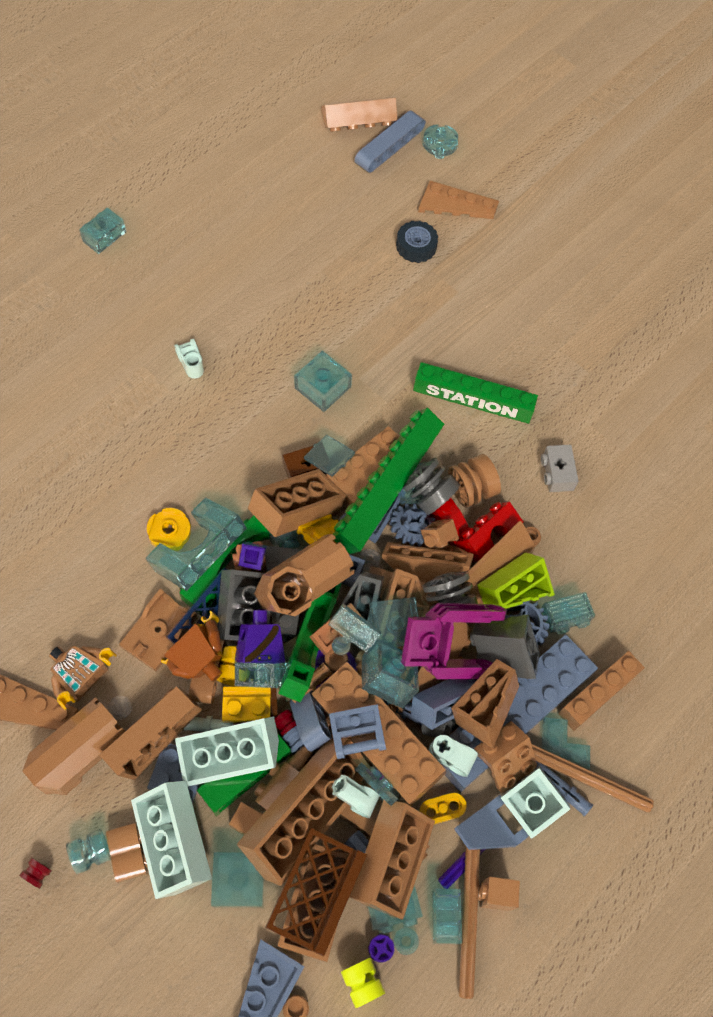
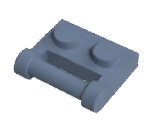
M378 704L329 714L337 759L345 758V755L379 749V751L386 750ZM372 732L376 734V739L347 745L342 743V738Z

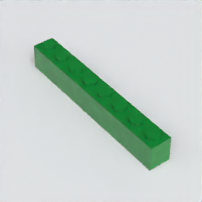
M428 407L421 411L416 410L409 419L411 421L401 429L398 440H395L390 445L389 453L379 461L378 469L371 473L367 479L369 481L367 485L357 493L356 496L358 498L346 509V516L335 525L333 535L336 539L334 541L337 544L340 542L349 554L362 550L409 479V476L413 473L445 425Z

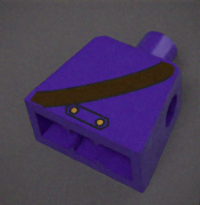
M253 610V624H241L235 662H285L279 624H267V610Z

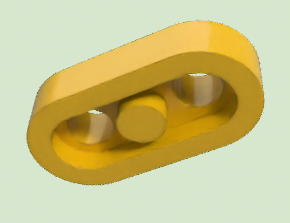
M450 793L424 801L419 808V812L429 817L426 813L427 809L434 810L435 816L429 818L434 820V825L461 817L466 811L467 805L462 795ZM453 802L457 804L456 811L450 809V803Z

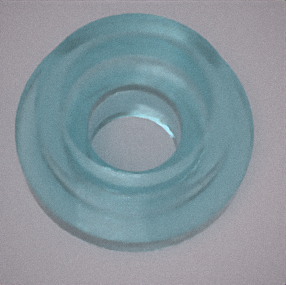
M402 928L394 936V947L400 954L410 955L418 948V935L410 928ZM404 936L410 938L411 943L408 947L403 946L401 943Z

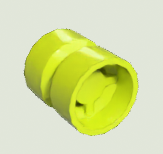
M371 957L341 971L346 986L352 989L350 997L355 1008L385 994L380 979L374 977L376 969Z

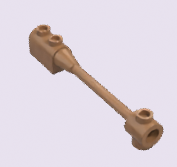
M371 648L367 653L361 650L355 658V662L358 663L356 666L357 672L364 681H375V679L382 681L390 670V665L387 662L371 657ZM328 715V716L326 717V721H327L328 727H329V729H330V728H331V722H330V716ZM303 746L286 762L284 761L282 765L276 763V767L272 768L269 772V775L272 776L267 785L261 783L254 792V795L257 796L255 802L267 810L309 762L313 751L310 752Z

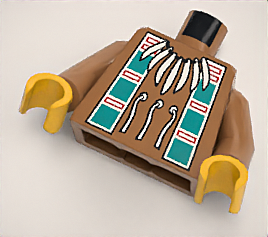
M58 646L51 651L49 657L56 662L50 669L54 674L51 678L52 688L57 702L64 710L67 709L65 707L67 702L77 703L108 671L105 664L110 666L109 658L117 656L110 648L101 649L88 646L78 648L72 646L65 652Z

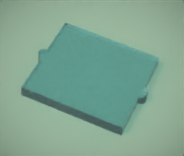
M326 435L317 444L313 445V448L304 456V460L333 477L342 467L346 466V463L353 457L355 451Z

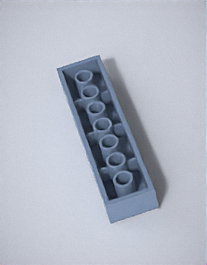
M567 635L563 636L539 657L536 679L517 678L519 688L503 726L512 721L527 734L590 678L598 667ZM459 727L449 736L472 749L482 743L481 740L462 727ZM440 744L439 751L443 753L444 745ZM477 756L468 777H463L441 764L446 769L445 776L460 793L489 768Z

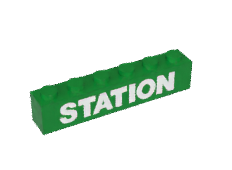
M423 362L420 363L413 391L527 424L531 421L538 395Z

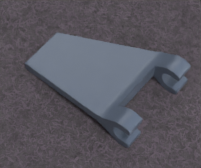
M501 795L454 828L469 850L516 847L529 837L524 828L514 835L496 810L505 804L501 799Z

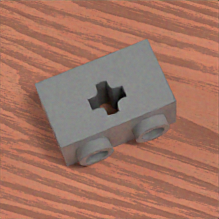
M572 445L547 446L544 454H541V465L545 466L544 482L545 485H548L549 492L574 491L579 481Z

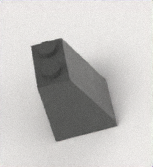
M529 615L505 618L504 621H491V623H475L473 632L470 633L472 645L476 646L477 659H484L490 662L498 659L515 669L517 678L536 679L540 652Z

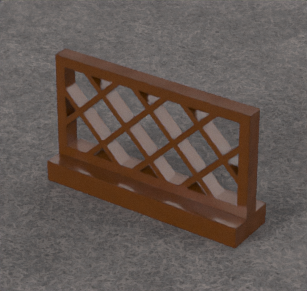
M310 828L265 928L318 955L324 956L367 854ZM315 836L322 840L325 851L312 856L309 843L312 837ZM327 843H329V844H331V845H333V846H335V847L329 849ZM337 849L347 852L348 856L344 864L335 867L330 852ZM307 851L308 858L303 859L305 852ZM327 854L331 869L318 874L313 858ZM310 860L314 876L301 880L298 872L300 863ZM342 868V869H341V872H340V874H339V876H338L336 870ZM333 872L336 881L333 889L324 892L320 876ZM296 875L298 882L291 884ZM316 878L320 894L307 898L302 883ZM299 885L303 900L290 905L287 892L289 888ZM331 893V895H330V897H329V899H328V901H327L326 894ZM322 896L325 909L322 914L313 917L309 901ZM283 901H285L286 907L280 909ZM305 903L309 919L296 924L291 908ZM288 910L292 926L285 929L274 926L273 923L277 915ZM320 918V920H319V922H318V925H317V927H316V924H315V921H314V920ZM311 922L314 930L310 943L300 938L297 927ZM294 929L296 936L288 933L287 931Z

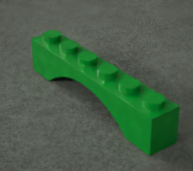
M254 515L250 519H246L240 526V530L228 537L222 549H217L212 554L211 560L206 565L198 568L194 578L191 581H186L181 586L179 592L181 600L191 607L219 572L233 559L232 554L237 553V545H241L244 542L253 543L274 539L276 537ZM216 593L209 594L206 597V608H209L216 600ZM195 611L202 616V611Z
M339 583L312 601L311 606L306 609L278 694L301 702L309 689L319 650L310 639V636L329 620L342 583Z

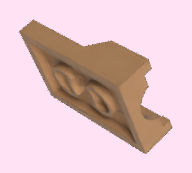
M159 589L146 605L140 619L120 642V648L157 672L163 664L161 659H167L164 654L174 645L166 636L188 611V608L182 607L167 595L165 591ZM196 612L191 615L192 625L198 619ZM160 627L161 631L155 632V629ZM188 628L179 629L174 637L179 640L188 631Z

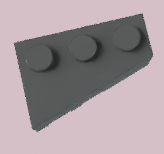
M362 571L336 613L347 605L352 604L366 622L350 636L344 638L343 641L367 646L385 576Z

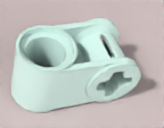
M190 339L188 343L174 345L178 359L182 363L188 377L194 379L201 377L204 373V368L195 340Z
M446 735L436 737L429 746V752L439 763L463 777H468L478 756L474 749ZM440 744L444 745L443 753L439 751Z

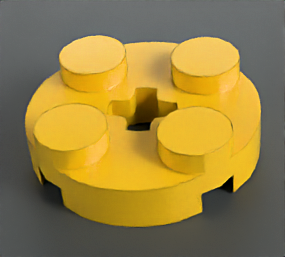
M175 508L162 509V512L155 513L150 517L147 523V533L151 544L163 551H178L189 540L191 526L188 518L182 511ZM172 525L174 531L167 534L163 529Z

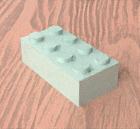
M186 781L164 783L131 800L155 899L177 895L212 879Z

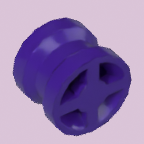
M386 935L374 937L368 946L370 957L378 963L390 960L394 954L393 941Z

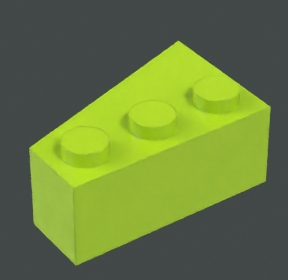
M527 552L477 584L483 604L498 605L506 609L522 605L523 602L529 600H539L540 597L555 596L544 557Z

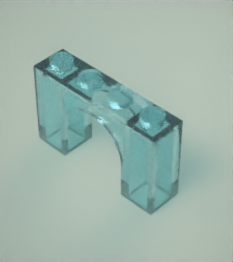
M206 497L191 511L198 524L209 531L205 540L199 546L187 552H175L160 543L145 558L156 573L185 591L247 529L237 513Z

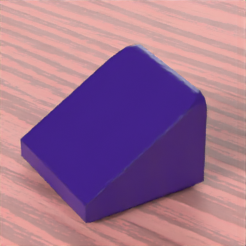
M244 542L238 566L261 570L267 546Z

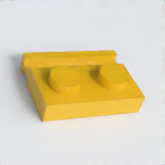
M329 514L300 525L297 534H302L304 536L303 539L312 544L326 534H333L335 532L334 527L339 521L337 519L333 520L332 515Z
M271 686L223 687V723H246L270 717Z

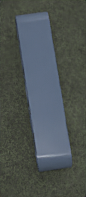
M412 110L408 111L357 153L354 160L355 163L368 173L373 172L423 130L426 121Z

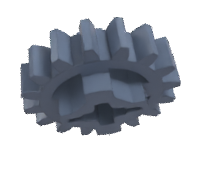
M405 504L404 508L399 506L397 511L393 512L389 525L392 526L391 532L397 533L395 538L403 539L402 544L410 542V546H413L414 543H417L421 547L424 542L421 530L436 519L430 518V514L427 515L421 508L418 509L416 504H413L412 507Z

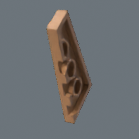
M429 181L418 212L425 213V210L434 211V214L449 212L453 213L452 215L454 216L469 214V217L494 219L499 201Z
M0 675V721L57 730L79 712L77 708L68 704L65 705L67 709L64 710L56 699Z

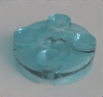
M439 124L432 125L424 133L423 147L436 158L442 159L456 151L458 147V133L447 125L444 127H439Z

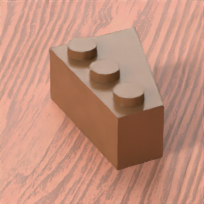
M496 659L451 708L456 724L491 748H494L519 688L516 670Z

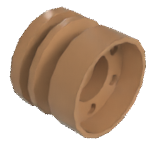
M480 454L468 459L467 463L461 462L458 466L454 465L448 469V475L451 474L460 484L459 489L454 495L465 508L473 506V503H480L481 498L486 500L501 492L498 472L490 458L485 454Z

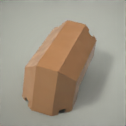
M326 534L263 574L254 593L262 608L291 616H297L309 608L312 601L354 574V570L350 569L353 566V561L345 547L340 542L335 544L332 541L336 539L333 534Z
M95 697L29 753L22 772L44 794L67 795L82 782V776L102 760L99 755L118 739L125 730L118 725L115 718Z

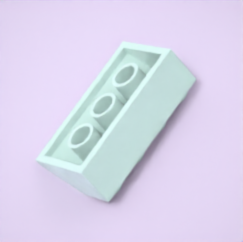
M274 717L175 738L182 779L186 781L187 787L276 767L279 739Z

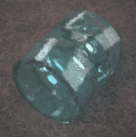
M101 829L87 834L85 840L78 838L66 843L69 860L77 875L91 869L93 863L101 865L111 860L109 847Z

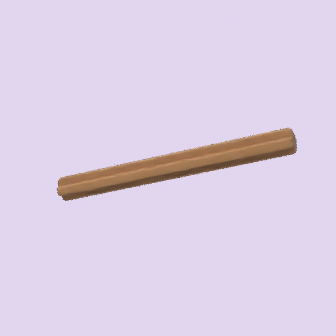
M531 744L536 762L646 813H649L653 808L654 801Z
M467 846L465 855L459 996L463 999H473L480 849L469 850Z

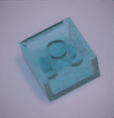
M323 350L294 375L295 389L323 412L345 394L352 385V374Z
M377 638L362 656V689L403 709L419 691L418 666H404L401 663L403 651Z
M214 852L211 906L213 908H263L264 878L244 853Z

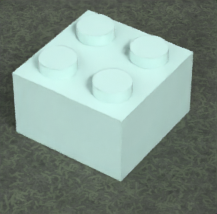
M540 766L501 796L502 801L531 839L570 810L568 802Z

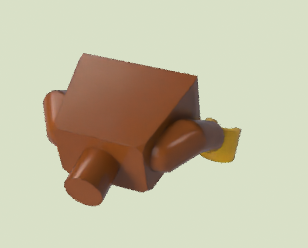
M209 611L210 617L208 619L204 616L201 617V621L205 623V626L204 624H195L164 654L167 659H161V662L167 665L174 676L191 679L200 678L205 674L214 682L222 675L223 672L215 664L222 657V652L220 651L222 645L217 626L219 617L212 611Z

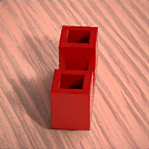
M510 501L493 504L489 508L490 512L480 516L475 521L476 525L466 529L461 534L462 537L456 542L461 549L473 554L472 563L478 562L495 546L491 540L492 530H494L498 537L505 536L519 521L524 522Z

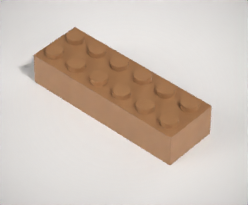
M348 662L312 693L314 699L328 715L330 713L378 704L386 750L379 751V749H374L362 753L409 806L415 804L446 774V769ZM375 732L351 736L350 739L353 743L376 739Z
M333 735L237 843L238 847L264 880L281 886L288 878L309 829L313 828L324 834L348 805L333 795L332 785L341 775H345L358 784L364 785L374 773L360 752L337 759ZM350 737L342 738L343 745L353 743ZM312 837L309 843L310 850L318 842L319 838Z

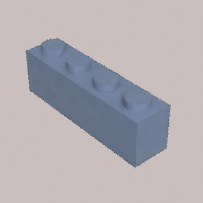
M448 679L414 695L411 717L431 730L454 719L451 708L478 679Z

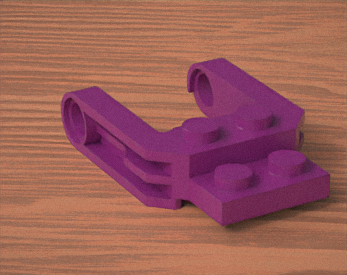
M437 603L426 613L425 617H408L401 663L404 666H423L436 679H479L493 662L484 659H449L454 632L453 623L504 621L506 608L493 604Z

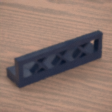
M222 570L166 636L173 644L178 641L174 635L179 629L188 628L189 631L194 626L191 623V615L194 611H202V616L207 619L210 617L209 611L218 616ZM216 593V600L209 608H206V597L209 594ZM200 618V619L197 621V623H196V624H204V626H205V623H203V622L201 621V618Z

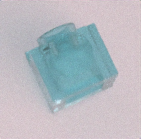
M296 530L274 537L269 532L270 542L274 547L296 549L300 546L297 541Z

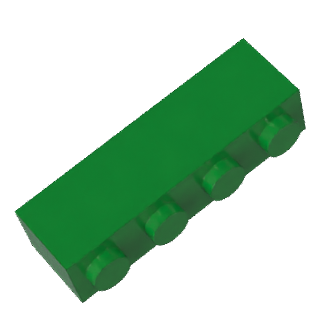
M278 734L279 743L276 763L281 764L291 755V749ZM271 769L199 784L200 788L197 789V792L217 817L269 774Z

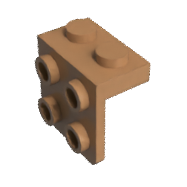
M512 721L502 727L494 748H491L484 742L474 748L478 753V757L490 767L496 787L501 793L513 788L518 781L532 773L537 767L529 736Z

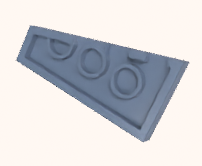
M260 940L238 1017H278L304 966L263 940Z

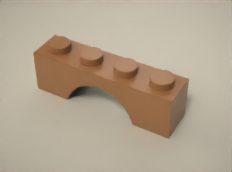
M628 651L569 702L558 714L575 731L645 667Z

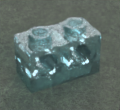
M461 889L433 890V944H462Z

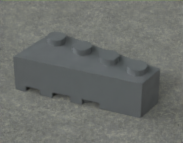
M267 546L265 553L267 572L301 550ZM271 611L272 624H279L282 641L288 642L296 637L300 614L291 616Z

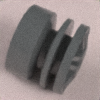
M433 458L418 467L403 486L406 492L415 487L410 493L411 498L420 494L423 495L418 505L427 515L441 507L460 487V484L451 474L444 478L440 477L445 470L443 465L434 470L439 464L437 458Z
M467 571L442 574L422 585L424 592H431L426 596L427 601L478 604L475 594H464L473 587L471 582H465L470 578Z

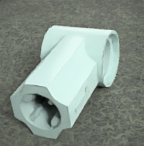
M341 775L332 785L333 795L350 805V809L353 812L370 818L380 796L378 792L358 784L345 775Z

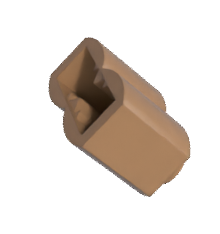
M133 823L106 831L115 881L121 883L147 875L148 866L145 854L143 853L137 824Z

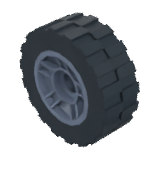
M418 220L407 222L400 227L397 233L396 249L403 259L412 263L426 262L435 255L438 235L432 225Z

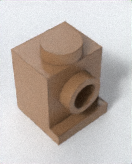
M453 519L436 520L421 530L424 543L429 548L434 546L442 548L448 545V541L459 540Z

